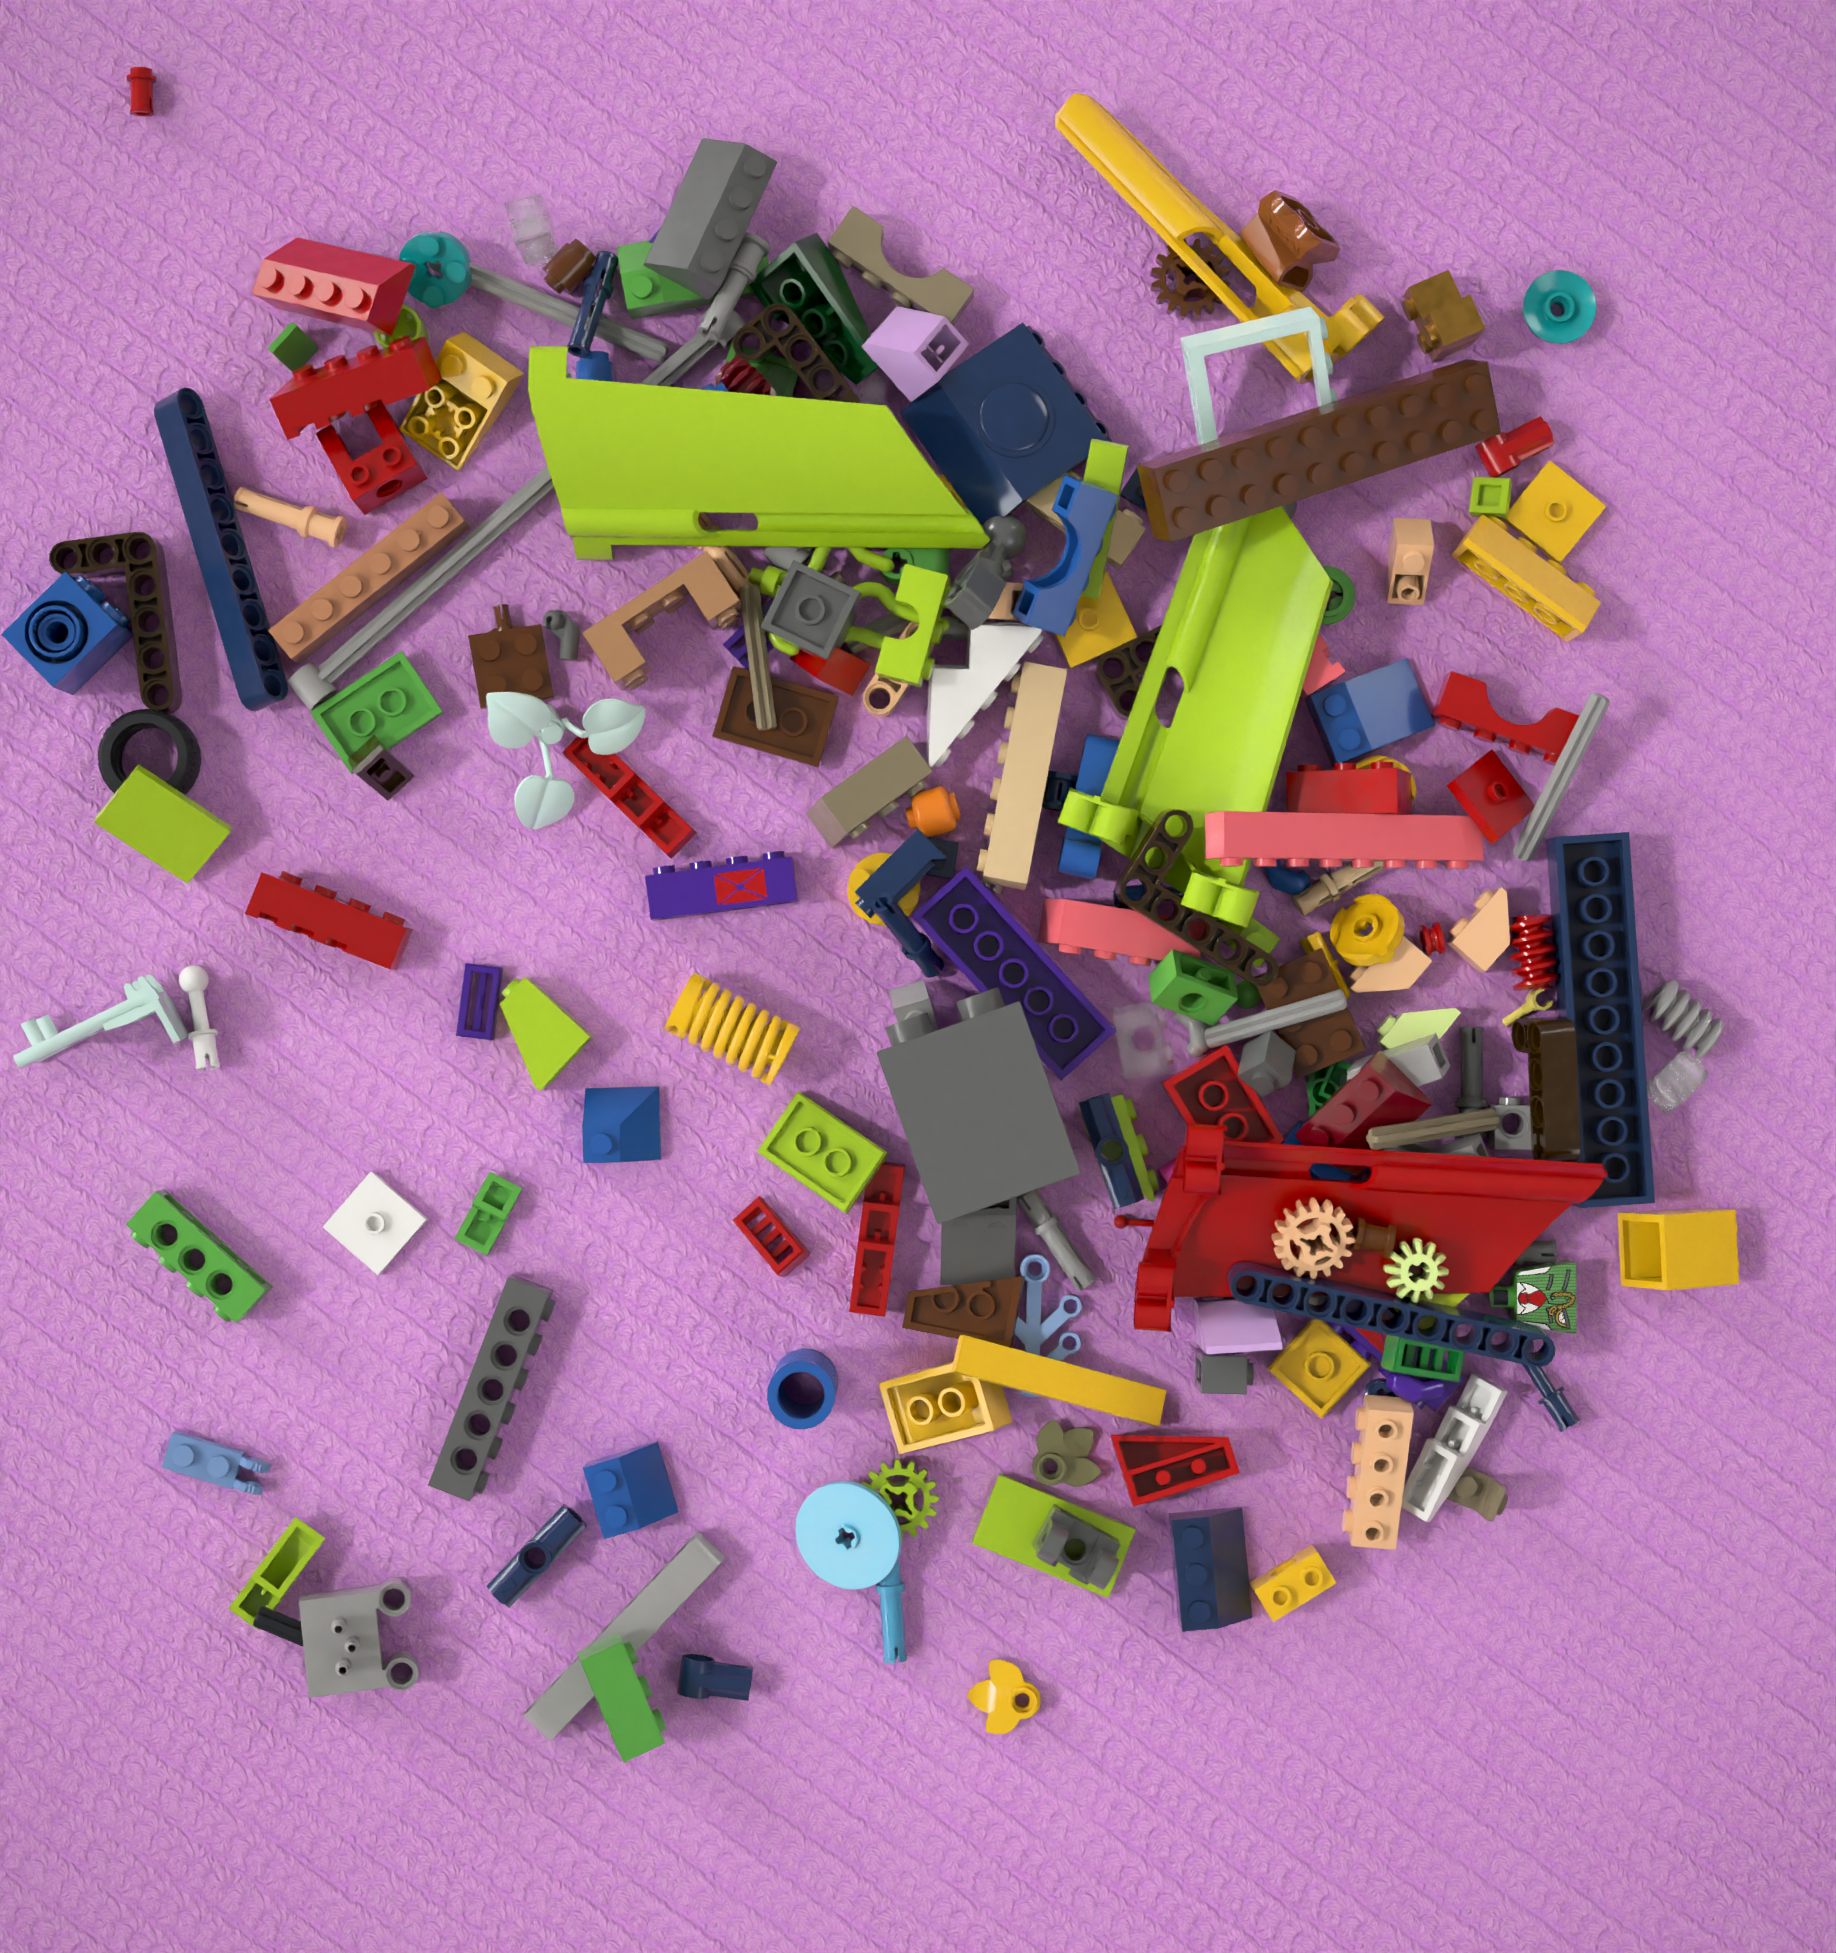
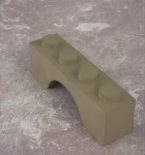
M852 206L828 241V248L838 264L845 269H849L852 266L862 273L860 278L873 289L879 290L882 287L891 293V300L899 307L913 308L914 310L945 316L954 326L974 298V288L945 268L923 278L908 277L894 270L882 252L883 226Z

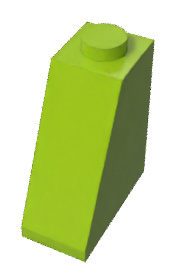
M516 977L503 990L502 994L506 998L500 1003V1006L534 1086L539 1091H544L594 1036L530 977H524L521 981Z

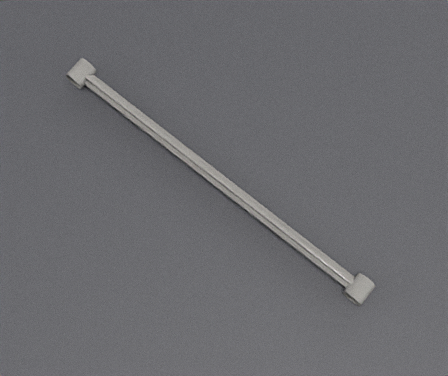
M733 309L719 341L709 340L714 325L711 326L706 338L698 332L640 384L670 387L719 343L725 349L729 348L736 332L747 323ZM707 310V311L704 313V315L701 317V319H700L701 322H702L703 319L705 318V316H706L708 310ZM548 466L526 483L319 667L310 662L290 677L287 684L311 711L336 694L337 690L332 684L554 489Z

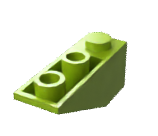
M1121 1093L1110 1096L1124 1139L1129 1147V1154L1143 1195L1150 1202L1155 1201L1154 1192L1160 1190L1154 1170L1147 1171L1143 1156L1149 1155L1142 1134L1135 1135L1132 1121L1138 1119L1131 1099L1124 1100V1096ZM1084 1122V1126H1085V1129H1086V1132H1087V1135H1088V1138H1089V1142L1091 1143V1140H1090V1137H1089V1134H1088V1131H1087V1128H1086V1125H1085V1122ZM1107 1141L1102 1146L1101 1153L1109 1161H1114L1121 1155V1146L1117 1141Z

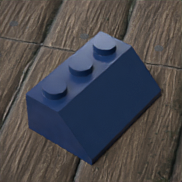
M1242 1507L1168 1513L1178 1623L1182 1632L1218 1629L1251 1619L1252 1608Z

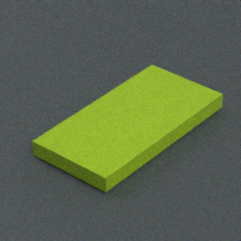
M999 1473L973 1536L972 1544L1109 1598L1136 1529ZM1053 1504L1119 1540L1121 1546L1116 1553L1119 1562L1104 1590L1091 1583L1087 1585L1069 1575L1071 1569L1058 1562L1056 1567L1036 1556L1033 1541ZM1071 1539L1065 1544L1064 1551L1071 1556L1079 1555L1083 1552L1085 1543L1080 1539Z

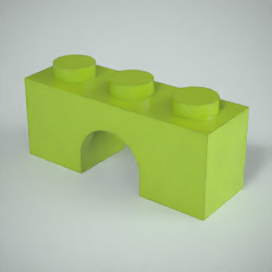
M908 564L904 565L895 601L898 605L912 608L918 613L919 626L916 632L906 639L884 637L875 673L878 676L920 688L923 679L930 680L935 659L930 658L933 643L939 645L941 642L945 623L940 622L943 607L948 608L944 605V602L952 588L950 586L951 579L948 575Z

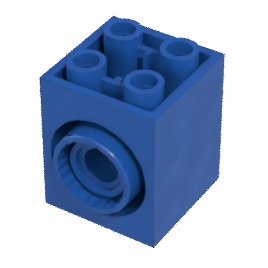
M64 572L1 635L53 688L74 695L133 637V632L128 627L131 619L117 606L113 607L108 601L104 602L102 599L106 594L92 580L88 581L81 574L76 578Z

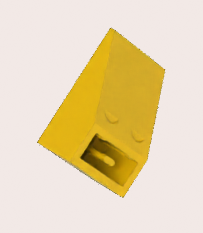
M465 331L446 340L435 361L442 378L430 390L417 394L399 428L405 435L457 471L462 469L506 407L524 375L518 368Z

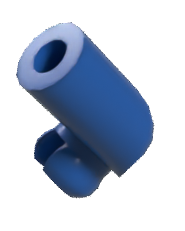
M1276 860L1275 867H1263L1270 885L1275 890L1294 895L1304 891L1310 885V878L1306 872L1299 871L1297 873L1283 869L1280 860Z

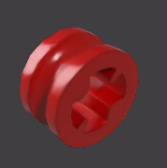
M1433 922L1431 927H1426L1425 924L1419 925V937L1423 953L1427 957H1430L1434 951L1444 954L1445 941L1439 922Z

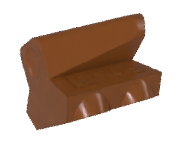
M1277 190L1272 191L1260 200L1258 213L1239 234L1279 286L1303 292L1308 287L1313 278V264L1335 261L1341 249L1336 240L1318 224L1313 214L1295 197Z

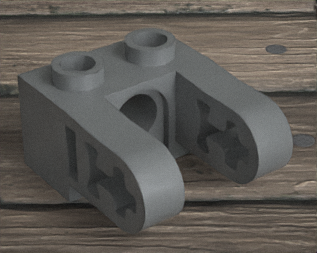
M1055 1504L1050 1509L1033 1541L1036 1556L1040 1560L1054 1567L1059 1562L1071 1569L1069 1575L1087 1585L1091 1583L1102 1590L1108 1585L1119 1562L1116 1553L1121 1545L1117 1538ZM1075 1538L1082 1540L1085 1543V1548L1081 1554L1071 1556L1064 1551L1065 1544L1069 1540Z

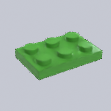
M400 651L313 709L310 713L350 773L354 774L355 772L352 770L348 759L373 735L390 750L444 714V711L405 653Z

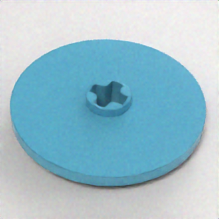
M850 1481L831 1482L816 1489L800 1507L795 1531L797 1544L807 1565L824 1581L844 1589H864L882 1581L896 1565L902 1543L900 1526L889 1504L874 1490ZM842 1532H852L855 1538L853 1540L850 1538L844 1539Z

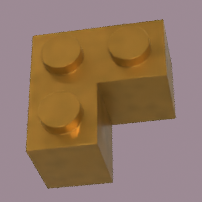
M1449 269L1408 287L1403 295V311L1409 321L1414 320L1419 334L1416 335L1418 345L1424 355L1429 353L1432 362L1472 345L1485 330L1471 294L1461 298Z

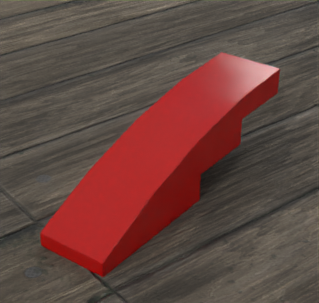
M579 736L562 752L568 760L671 859L697 833L615 753L610 755L596 754L589 748L588 737L580 738Z
M883 1162L865 1189L849 1312L886 1316L905 1164Z

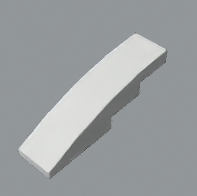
M1471 1374L1457 1405L1449 1406L1435 1438L1427 1439L1404 1487L1401 1507L1425 1522L1432 1520L1473 1458L1507 1395V1390L1479 1374Z

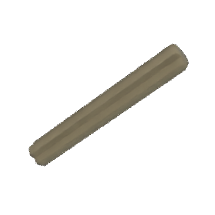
M744 585L739 590L756 725L760 731L772 730L776 728L777 724L765 630L761 628L763 614L760 590L758 585Z
M1488 1108L1374 1127L1369 1129L1366 1135V1142L1369 1143L1371 1149L1378 1150L1490 1131L1497 1128L1500 1119L1494 1109Z

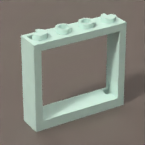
M1306 307L1180 338L1199 445L1218 439L1204 360L1206 355L1307 331L1318 407L1338 401L1334 387L1330 388L1328 375L1333 374V365L1330 354L1324 352L1323 340L1328 339L1324 317L1319 318L1312 307Z

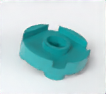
M424 231L411 238L400 252L399 261L412 263L416 266L407 291L411 296L425 303L428 307L438 308L441 305L451 304L469 288L472 280L469 266L471 262L470 255L461 241L453 235L442 231L439 233ZM428 261L432 264L436 261L440 262L442 266L439 271L443 275L442 277L432 275L429 272Z

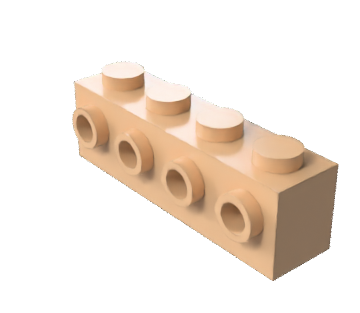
M1365 1394L1363 1408L1357 1407L1355 1428L1360 1430L1359 1442L1353 1441L1351 1463L1356 1464L1354 1476L1349 1475L1347 1480V1498H1351L1350 1510L1344 1509L1342 1529L1343 1532H1348L1351 1546L1396 1550L1414 1415L1411 1403L1404 1401L1400 1397Z

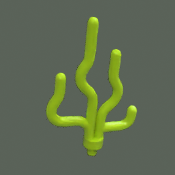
M816 547L807 567L821 572L829 552L834 547ZM846 547L858 561L869 567L883 572H890L894 568L892 559L868 550L867 547ZM771 565L765 571L753 567L748 581L759 584L760 593L775 598L787 571ZM864 582L851 587L862 594L860 599L868 596L875 597L881 601L889 612L919 624L918 613L912 608L898 605L895 601V594L888 587L875 582ZM941 617L940 622L945 623L944 632H946L950 624L947 619ZM852 626L844 642L859 641L881 650L885 635L863 627ZM768 632L769 641L774 648L788 655L798 654L800 649Z

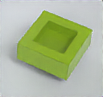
M1473 477L1469 507L1471 517H1480L1483 514L1486 517L1492 515L1496 518H1508L1512 490L1511 479Z

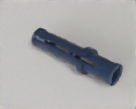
M598 251L591 276L585 280L583 285L585 294L567 345L569 346L568 352L576 357L586 358L589 356L590 347L599 325L605 302L611 297L613 292L611 283L619 259L615 254L608 251ZM602 279V282H601V285H600V288H599L597 297H595V292H596V289H597L599 280ZM590 311L591 316L587 325V329L584 330V326Z
M885 892L877 895L876 897L884 907H881L876 900H873L871 909L877 913L900 942L904 955L910 960L915 961L925 977L937 976L939 973L932 966V963L942 971L944 962L931 948L930 939L926 934L924 935V933L916 929L890 893Z

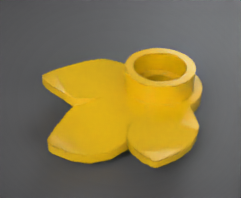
M1001 1659L990 1660L989 1675L991 1679H985L975 1684L967 1693L968 1699L975 1707L989 1714L986 1720V1732L993 1734H1005L1012 1731L1020 1719H1027L1035 1715L1041 1704L1038 1689L1032 1683L1024 1681L1019 1667ZM1020 1693L1027 1694L1029 1702L1025 1705H1019L1015 1701L1016 1696Z

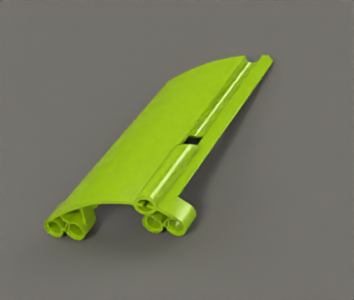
M530 346L528 392L532 416L535 418L548 470L561 506L565 528L568 535L573 537L577 560H614L615 555L612 554V545L983 549L990 541L989 536L977 518L955 498L886 405L574 379L567 370L569 346ZM701 512L753 513L757 517L758 527L756 530L702 529L699 525L698 517Z
M1282 506L1193 536L1101 796H1091L1070 787L1058 823L1101 839L1131 859L1153 822L1162 811L1179 809L1187 812L1193 820V832L1163 881L1184 894L1181 905L1246 928L1249 925L1260 894L1257 890L1243 887L1251 860H1243V866L1222 867L1220 866V859H1206L1205 814L1221 811L1266 812L1333 585L1325 569ZM1174 667L1183 679L1184 691L1171 727L1166 728L1157 718L1155 705L1168 668ZM1176 815L1169 817L1165 824L1167 833L1174 837L1181 832L1183 828L1181 819ZM1153 847L1147 851L1145 861L1150 868L1158 867L1163 860V854L1159 848Z

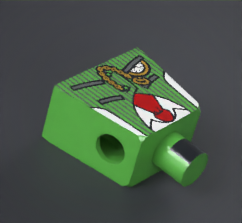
M1563 1260L1557 1261L1555 1264L1545 1263L1512 1269L1510 1271V1286H1494L1489 1293L1491 1308H1510L1511 1320L1537 1325L1546 1330L1577 1334L1576 1263Z

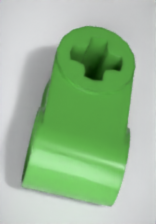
M889 548L882 555L892 560L893 558H900L902 565L908 564L946 574L950 578V548ZM901 567L899 574H894L892 570L890 572L881 571V575L888 583L899 585L904 567Z

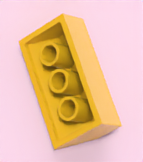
M1482 514L1450 555L1566 642L1582 634L1601 604L1594 597L1596 595L1595 591L1585 583L1578 581L1576 584L1565 576L1566 570L1557 562L1551 559L1546 562L1536 554V547L1526 539L1519 537L1517 540L1506 532L1508 527L1501 520L1492 515L1487 518Z

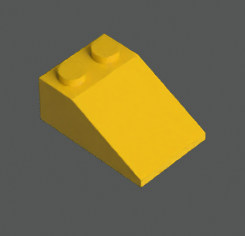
M954 1361L878 1383L899 1454L986 1433L1013 1422L1003 1387L951 1372Z

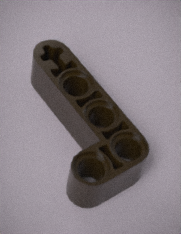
M781 303L768 306L734 335L732 343L735 353L749 363H758L779 349L817 400H830L838 396L842 389L845 388L846 392L839 394L844 402L863 403L799 317L788 306ZM780 312L787 313L789 316L788 327L781 332L774 331L771 327L774 315ZM750 335L758 336L760 340L759 350L752 355L745 354L742 349L745 338ZM801 342L810 343L812 354L809 359L802 362L796 361L793 353L796 345ZM822 372H831L835 380L833 387L828 391H819L816 386L818 375Z
M1162 625L1105 653L1096 665V678L1113 712L1122 720H1128L1130 712L1125 711L1120 706V696L1125 693H1132L1137 696L1141 684L1138 676L1145 673L1148 662L1138 659L1136 647L1141 644H1148L1154 648ZM1110 660L1118 662L1122 666V675L1116 679L1107 677L1103 672V664Z
M1559 1017L1516 1019L1513 1022L1511 1033L1513 1045L1516 1051L1528 1053L1534 1160L1577 1162L1580 1156L1576 1033L1574 1025L1570 1019Z

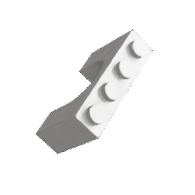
M1436 1033L1381 1051L1416 1086L1443 1078L1450 1068ZM1373 1055L1356 1060L1347 1071V1080ZM1480 1133L1440 1146L1413 1143L1384 1149V1151L1490 1157Z

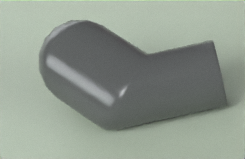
M549 610L543 617V624L561 640L559 659L577 661L580 638L579 626L566 612L562 610Z

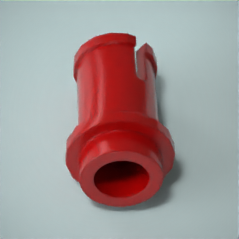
M132 67L130 68V74L127 75V81L130 82L131 90L130 114L140 117L153 116V83L156 82V77L153 75L151 68Z

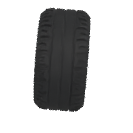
M138 709L123 714L106 729L99 744L98 766L105 784L114 794L127 779L122 766V755L127 742L137 732L155 727L169 733L177 747V765L174 773L166 783L186 795L195 784L201 766L200 747L191 729L175 716L159 710Z

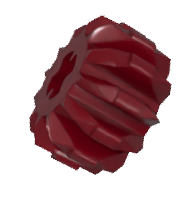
M735 356L730 362L727 361L715 377L716 385L722 382L728 392L776 396V390L754 366L742 357Z

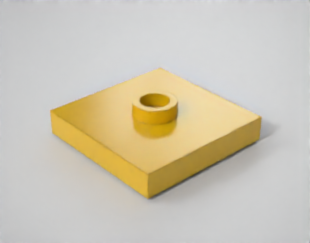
M1549 460L1509 508L1508 518L1501 519L1551 560L1560 564L1606 508V505Z
M1108 571L1105 572L1099 599L1080 596L1076 606L1075 620L1068 627L1066 635L1062 636L1054 633L1070 669L1104 655L1137 637Z
M1311 1318L1266 1368L1322 1419L1365 1373L1371 1364L1326 1322Z

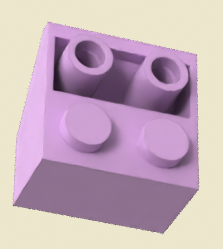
M897 306L861 347L893 381L895 386L912 402L943 377L969 343L945 316Z

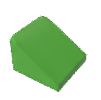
M292 322L272 342L268 350L293 372L308 362L317 352L318 346Z

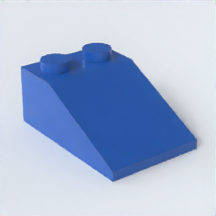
M1407 658L1339 683L1305 699L1332 768L1336 763L1348 762L1435 726Z

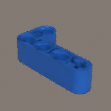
M1087 733L1075 790L1091 796H1101L1120 740ZM1066 826L1057 873L1093 881L1100 860L1102 840Z

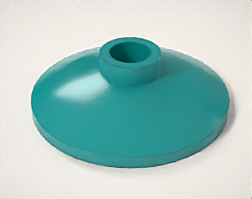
M1564 270L1550 271L1535 279L1525 293L1522 306L1524 320L1530 331L1539 339L1552 344H1566L1582 337L1593 324L1597 308L1596 298L1590 285L1579 275ZM1559 305L1563 310V314L1561 316L1553 315L1551 306Z

